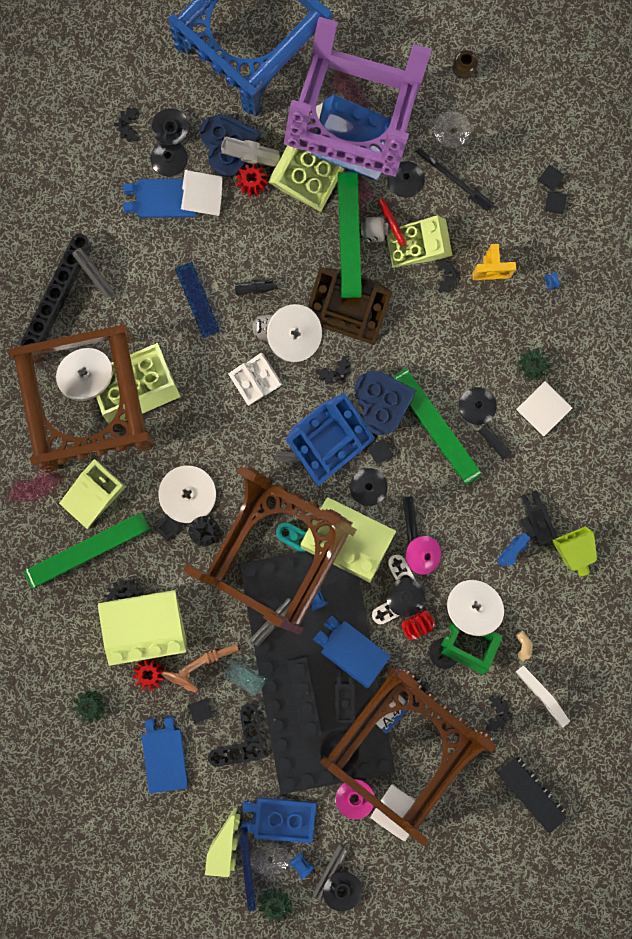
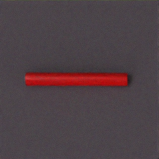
M379 199L378 204L401 247L405 246L407 242L385 199Z

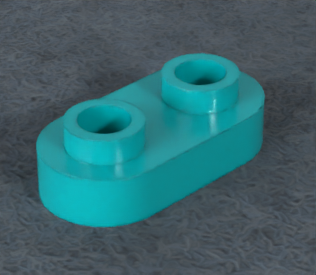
M282 523L277 527L276 536L281 542L299 552L306 551L299 545V540L304 539L306 532L290 523ZM285 529L288 530L289 535L283 536L282 531Z

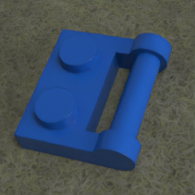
M525 533L518 534L498 557L499 565H513L516 562L515 556L519 552L522 553L529 546L527 542L530 537Z

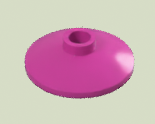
M428 536L415 538L406 550V563L408 567L417 574H428L436 569L441 560V549L437 541Z
M354 779L374 795L372 788L366 782ZM343 783L336 793L337 808L342 815L349 819L364 818L374 807L346 783ZM352 795H358V801H352Z

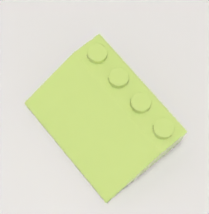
M313 129L309 132L316 134L317 129ZM287 145L268 183L321 212L338 181V172H343L344 168L312 156L308 151L292 148Z
M158 343L130 354L142 414L180 397ZM113 362L111 363L113 369L111 382L106 390L96 397L102 415L108 425L114 419L120 401ZM122 414L120 420L126 421L127 419H124L125 414Z
M327 497L320 510L332 509L338 512L341 516L353 522L352 527L357 529L354 536L348 535L333 564L371 583L396 531ZM313 520L312 524H313V525H316L317 523H319V522H321V521H318V522H317V521ZM320 527L318 535L324 536L328 534L330 527ZM309 528L300 545L302 549L315 555V541ZM321 541L320 546L323 547L324 542L327 543V541Z
M175 590L98 603L104 648L109 666L186 652L187 640Z

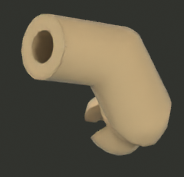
M522 630L515 636L522 644L518 657L520 660L525 661L532 656L533 644Z

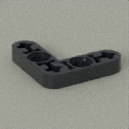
M246 703L240 710L245 743L212 749L208 755V762L212 766L220 767L255 761L263 756L264 746L259 715L254 704ZM246 707L254 710L251 718L252 720L256 719V723L250 722L245 725L244 721H248V715L243 713V711H246ZM249 726L257 728L258 733L256 736L251 737L247 734L246 731ZM253 746L261 750L258 752V756H254V753H248V758H244L245 751L243 747H247L246 751L252 750ZM233 749L241 751L242 755L239 759L231 757L230 754ZM224 750H228L227 758L229 761H225L226 757L220 758L218 763H216L215 759L212 760L211 757L214 756L215 752H218V755H224Z

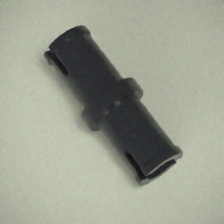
M273 278L257 281L256 279H251L250 282L235 283L236 295L258 294L261 291L274 290Z
M485 424L478 430L489 443L488 446L493 448L502 460L512 453L501 441L500 435L497 436L488 424Z

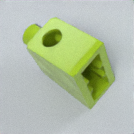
M585 526L553 540L563 562L570 570H577L579 576H585L590 573L588 565L597 560L593 531Z

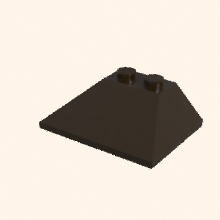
M320 267L308 308L317 315L322 328L375 345L393 292L379 282L361 276V298H342L340 269Z

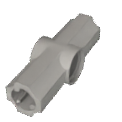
M226 136L221 145L222 154L241 158V161L247 163H260L276 167L280 159L278 150L260 146V143L254 141H241Z

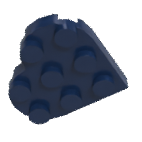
M224 114L214 115L210 118L207 117L200 129L201 140L205 147L209 149V165L216 174L223 177L236 176L239 170L243 169L246 162L241 161V158L222 154L221 145L224 137L257 142L261 136V132Z
M368 371L362 374L356 381L354 388L358 402L364 406L362 415L366 428L378 435L390 434L396 430L417 391L380 371Z

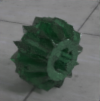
M535 348L533 352L528 349L526 354L522 353L520 355L522 360L517 362L518 365L523 366L518 371H525L522 377L525 378L529 374L530 381H533L535 377L537 380H540L541 375L546 376L548 374L545 369L550 368L549 364H545L550 360L549 357L543 358L545 355L544 351L538 354V348ZM533 361L537 362L535 368L531 367Z
M86 690L85 695L81 692L78 694L79 699H74L73 702L78 706H74L72 710H78L79 713L75 717L82 716V723L88 719L89 724H91L94 719L98 721L101 719L100 715L105 714L101 707H105L106 703H100V700L104 698L103 695L96 698L98 691H94L91 695L90 690ZM88 702H90L89 705H93V708L90 711H88L89 708H85V705H87Z
M270 888V894L265 891L263 893L264 898L259 900L261 904L259 911L264 912L262 918L265 919L269 916L270 923L273 922V918H276L278 924L281 921L280 917L286 920L288 917L287 913H291L292 910L289 906L292 904V900L287 899V892L281 895V888L278 889L277 893H275L274 888ZM274 902L278 903L277 909L272 908Z

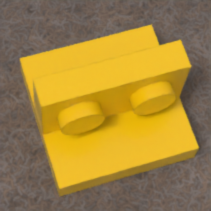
M491 244L488 251H486V255L483 256V264L476 265L472 273L473 280L511 278L516 271V262L500 263L499 244Z

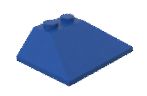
M342 393L322 403L294 425L285 440L313 481L319 486L374 441L375 437L366 428V424L347 395Z

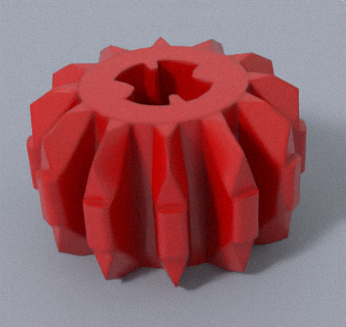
M246 164V170L240 169L239 173L241 175L236 176V180L239 181L237 187L241 188L242 194L248 191V197H251L252 192H255V195L258 197V190L264 192V186L268 185V181L265 180L267 173H263L262 167L257 169L256 164H253L252 168H249V165ZM249 178H250V179H254V178H255V182L250 181V183H249V180H248V179H249Z
M421 611L410 616L401 624L403 632L409 640L422 637L435 628L434 619L428 611Z
M156 658L152 659L151 664L149 659H145L144 663L140 660L137 662L139 667L133 668V671L138 674L133 675L132 678L139 679L135 685L138 686L142 683V690H145L148 685L149 691H152L154 689L153 684L159 688L161 686L159 681L165 680L163 676L159 675L166 672V670L158 669L163 664L159 663L156 666ZM145 670H146V671H150V670H151V671L153 672V674L151 675V676H153V678H151V677L146 678V677H145V674H146Z

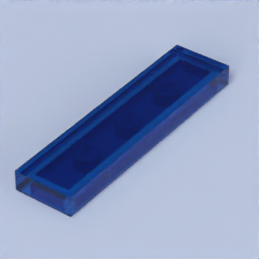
M189 262L175 268L203 339L221 332L193 263Z
M243 827L240 829V844L247 907L249 911H255L256 900L248 827Z

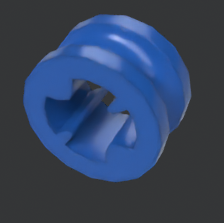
M552 272L551 275H544L549 291L553 287L556 289L560 287L556 272Z

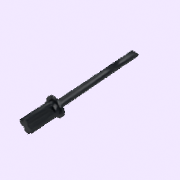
M418 148L415 151L469 194L468 200H473L486 211H489L494 203L480 193L478 187L472 190L423 150Z

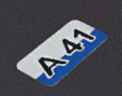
M399 695L400 704L406 705L405 699ZM394 700L389 704L390 707H394L396 705L394 703ZM407 710L391 712L382 717L376 724L384 733H388Z

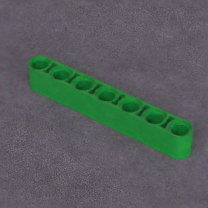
M357 171L338 172L341 297L361 298Z
M404 368L394 375V379L417 390L409 408L413 414L418 416V421L423 428L428 430L430 438L435 445L440 447V452L445 459L451 462L453 465L452 469L457 476L463 479L462 483L467 486L480 477L482 474L411 373Z
M143 512L138 513L26 569L23 573L31 589L38 587L37 585L46 583L54 579L55 576L62 575L72 570L73 567L80 566L88 562L89 559L98 557L106 553L107 550L114 549L124 544L123 542L140 536L145 531H150L151 528Z

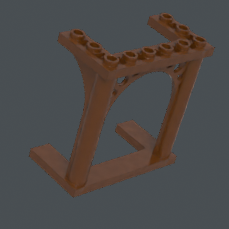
M125 324L8 349L10 357L15 360L33 451V456L30 457L31 465L37 466L38 469L54 471L58 470V466L68 463L69 459L72 458L84 460L89 458L88 455L95 453L96 456L108 454L109 450L115 449V452L125 451L128 446H133L141 451H148L152 449V446L156 445L155 438L147 432L143 420L128 344L134 343L135 339ZM109 340L120 394L119 407L114 419L105 429L88 437H72L59 432L50 424L43 411L34 364L42 362L41 354ZM122 414H125L124 419H127L128 423L120 420ZM117 424L123 425L126 428V434L123 436L117 435L114 432V426ZM46 430H51L52 435L49 436ZM107 433H111V435L116 439L107 437L106 440L104 438V435ZM56 437H61V447L53 450L51 447L52 441ZM88 439L92 440L91 444H87ZM69 441H73V442H74V446H73V447L70 445V446H68V447L66 448L67 442H69Z
M240 466L237 473L244 479L245 496L233 526L207 572L186 564L183 572L222 590L263 614L264 619L279 628L301 634L304 627L300 626L304 616L348 535L354 536L357 529L352 527L353 522L347 520L338 512L332 509L320 510V505L311 500L309 503L303 501L305 497L296 492L293 495L288 493L289 489L283 485L278 484L276 487L272 484L273 480L267 478L250 466L248 469ZM270 497L276 499V507L272 510L268 507V499ZM281 499L283 504L287 505L284 509L281 508ZM263 506L265 511L264 513L260 514L259 512L262 510L261 507ZM299 510H302L301 515H298ZM279 513L291 514L302 519L310 528L315 541L313 563L285 616L223 581L252 528L262 519ZM313 519H314L315 521H317V522H318V521H321V522L317 523L316 525H313V524H312V520H313ZM320 527H330L328 534L324 536L318 535ZM321 541H327V543L324 542L323 547L320 546Z
M390 668L387 672L389 677L328 758L324 756L320 763L420 844L425 846L429 839L417 830L461 769L484 750L493 752L497 746L492 742L494 739L486 732L477 731L474 728L470 730L466 726L468 723L459 716L457 718L451 714L453 711L444 704L442 706L436 702L437 698L430 692L424 693L421 690L422 686L414 680L415 675L409 670ZM402 691L408 694V703L406 705H401L399 702V694ZM413 696L416 703L419 701L418 707L412 705ZM392 698L394 700V703L396 704L394 707L389 706V704L393 702L391 701ZM412 710L423 714L436 726L442 739L443 754L438 770L404 817L401 818L341 769L382 717L394 711ZM431 711L434 713L432 717L429 716ZM446 723L445 726L453 728L445 731L442 729V724ZM450 733L459 734L460 738L456 743H449L446 738ZM448 748H456V750H452L451 755H449Z

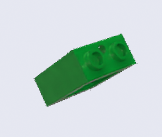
M452 621L449 626L451 632L449 636H445L441 644L444 647L441 654L484 675L492 664L503 636L495 632L480 636L489 641L480 660L453 646L460 629Z

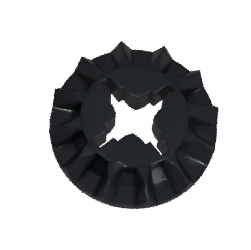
M209 516L195 518L189 526L191 540L198 546L206 547L214 544L219 537L218 523ZM208 524L207 531L210 534H205L201 539V532L198 529H203Z
M439 638L432 643L429 649L430 659L439 668H451L456 665L457 661L445 656L438 659L441 655L439 647L444 648L441 646L444 638ZM454 642L453 646L459 648L458 644Z

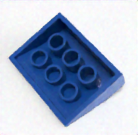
M332 95L323 101L319 121L327 131L340 139L351 142H366L378 138L388 129L392 120L336 95ZM376 146L370 147L371 150L381 153ZM311 153L312 156L350 171H357L358 174L373 180H378L381 172L369 170L361 166Z

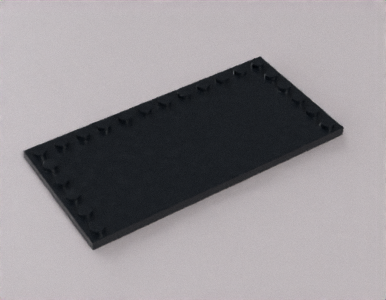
M305 551L239 563L244 593L276 611L286 599L290 598L293 601L311 568L315 555ZM334 564L323 581L320 590L328 604L314 611L311 610L312 605H310L300 626L304 627L301 634L276 626L259 646L254 644L280 794L344 783L320 763V749L324 740L336 733L346 734L352 724H335V683H337V668L340 667L321 653L324 647L313 639L320 630L327 637L330 636L333 631L324 624L331 615L338 620L340 625L343 621H346L370 641L371 638L360 579L358 576ZM247 606L253 637L267 620L263 618V614ZM307 656L322 728V736L305 740L302 737L287 663L288 659ZM341 669V683H349L348 673ZM378 676L369 688H366L353 678V683H355V720L380 689ZM375 724L359 745L357 764L345 773L351 778L359 780L396 773L388 733H384Z

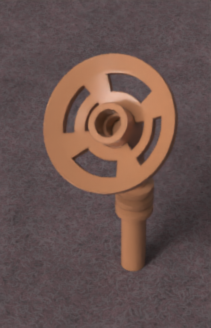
M235 644L218 651H209L208 654L204 653L203 656L188 664L182 670H179L178 673L163 672L162 676L189 691L197 692V687L188 679L189 673L205 663L209 664L210 661H218V658L238 652V646Z

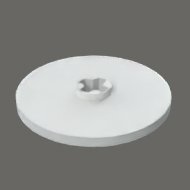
M297 304L287 305L276 311L270 319L267 329L268 343L272 351L281 359L290 362L306 360L316 352L322 338L321 323L317 315L308 307ZM296 329V332H298V336L292 335L291 331H295Z
M83 348L76 350L66 356L60 363L56 374L57 385L61 392L72 400L86 401L93 399L103 393L110 384L113 374L112 364L108 357L97 349Z
M177 467L171 470L160 484V505L170 518L178 522L191 523L197 517L207 516L215 504L216 488L214 482L205 471L198 467ZM185 489L187 491H192V493L190 494V499H188L187 497H182L184 495L183 491Z
M477 580L463 581L456 585L449 594L447 601L449 616L453 623L463 632L474 636H484L494 632L500 626L504 617L503 602L498 593L488 584ZM472 606L479 607V610L473 609Z

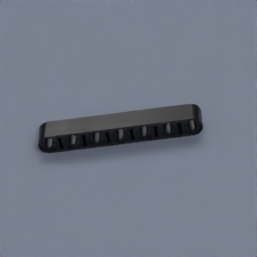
M78 233L72 237L21 340V346L28 345L32 341H35V343L46 341L82 268L78 261L75 264H69L70 259L74 257L72 253L79 248L77 245L80 241H86L81 249L87 256L91 250V242L84 234ZM64 274H69L68 280L62 282L61 277ZM60 291V296L54 299V292ZM52 308V313L46 316L44 314L45 310ZM44 325L42 332L37 333V326Z

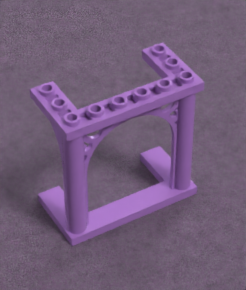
M319 17L311 54V64L299 101H291L284 144L292 148L302 149L310 153H316L396 177L409 133H406L413 104L416 94L419 93L432 49L413 44L406 70H401L333 50L338 22ZM327 68L400 89L391 123L381 136L366 142H351L334 136L324 128L317 116L316 103ZM317 129L321 133L318 135L309 131ZM376 146L381 153L371 150L370 147Z

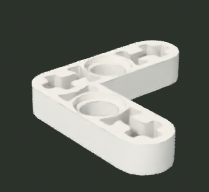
M401 555L390 557L388 566L395 580L400 579L403 575H408L411 579L415 580L405 559ZM393 559H401L400 567L402 570L406 567L407 572H402L397 576L395 572H399L396 566L392 567ZM404 594L403 600L408 601L410 598L409 594ZM387 602L376 607L372 612V618L377 624H384L399 616L390 609L394 614L390 617L388 613L384 615L383 621L375 618L378 615V610L381 612L387 610L385 608L388 605Z
M524 666L516 671L518 676L543 702L562 728L565 727L570 720L557 701Z

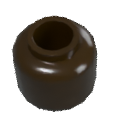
M462 50L458 52L452 65L454 74L461 79L472 77L476 71L478 59L472 51Z

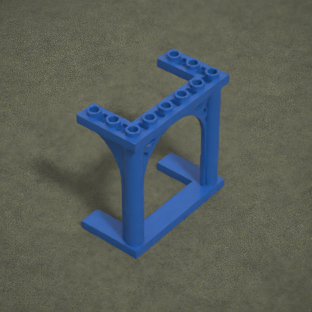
M193 0L178 16L172 14L168 21L169 29L172 32V39L175 42V48L181 53L184 51L187 55L195 49L202 61H208L212 65L211 68L218 75L222 74L231 87H236L240 90L243 110L250 115L252 113L256 117L261 112L260 99L271 80L315 34L319 17L332 20V12L318 0H297L310 13L274 50L264 56L253 59L238 58L230 55L215 41L211 32L210 20L218 0ZM203 14L206 15V19H205V20H203V19H198L199 17L202 18V15H203ZM204 25L206 30L203 33H195L193 27ZM208 37L210 41L206 43V40L202 38ZM231 62H235L237 64L236 70L234 69L232 64L230 65ZM244 64L250 67V73L246 77L240 73V68ZM254 64H260L259 67H256L257 71L255 72Z

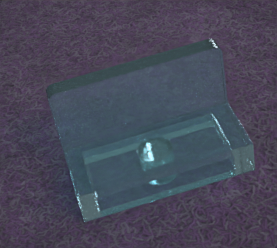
M228 659L227 663L230 665L223 677L254 696H258L267 679L236 660Z

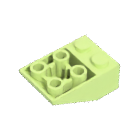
M438 215L399 227L407 242L405 246L401 247L392 230H389V235H387L392 268L453 256L446 219Z
M94 459L80 474L59 504L88 529L126 486L99 461Z
M237 808L233 809L210 845L207 853L205 875L229 877L231 871L235 870L237 854L233 853V851H236L239 837L235 830H238L240 824V814L236 813Z

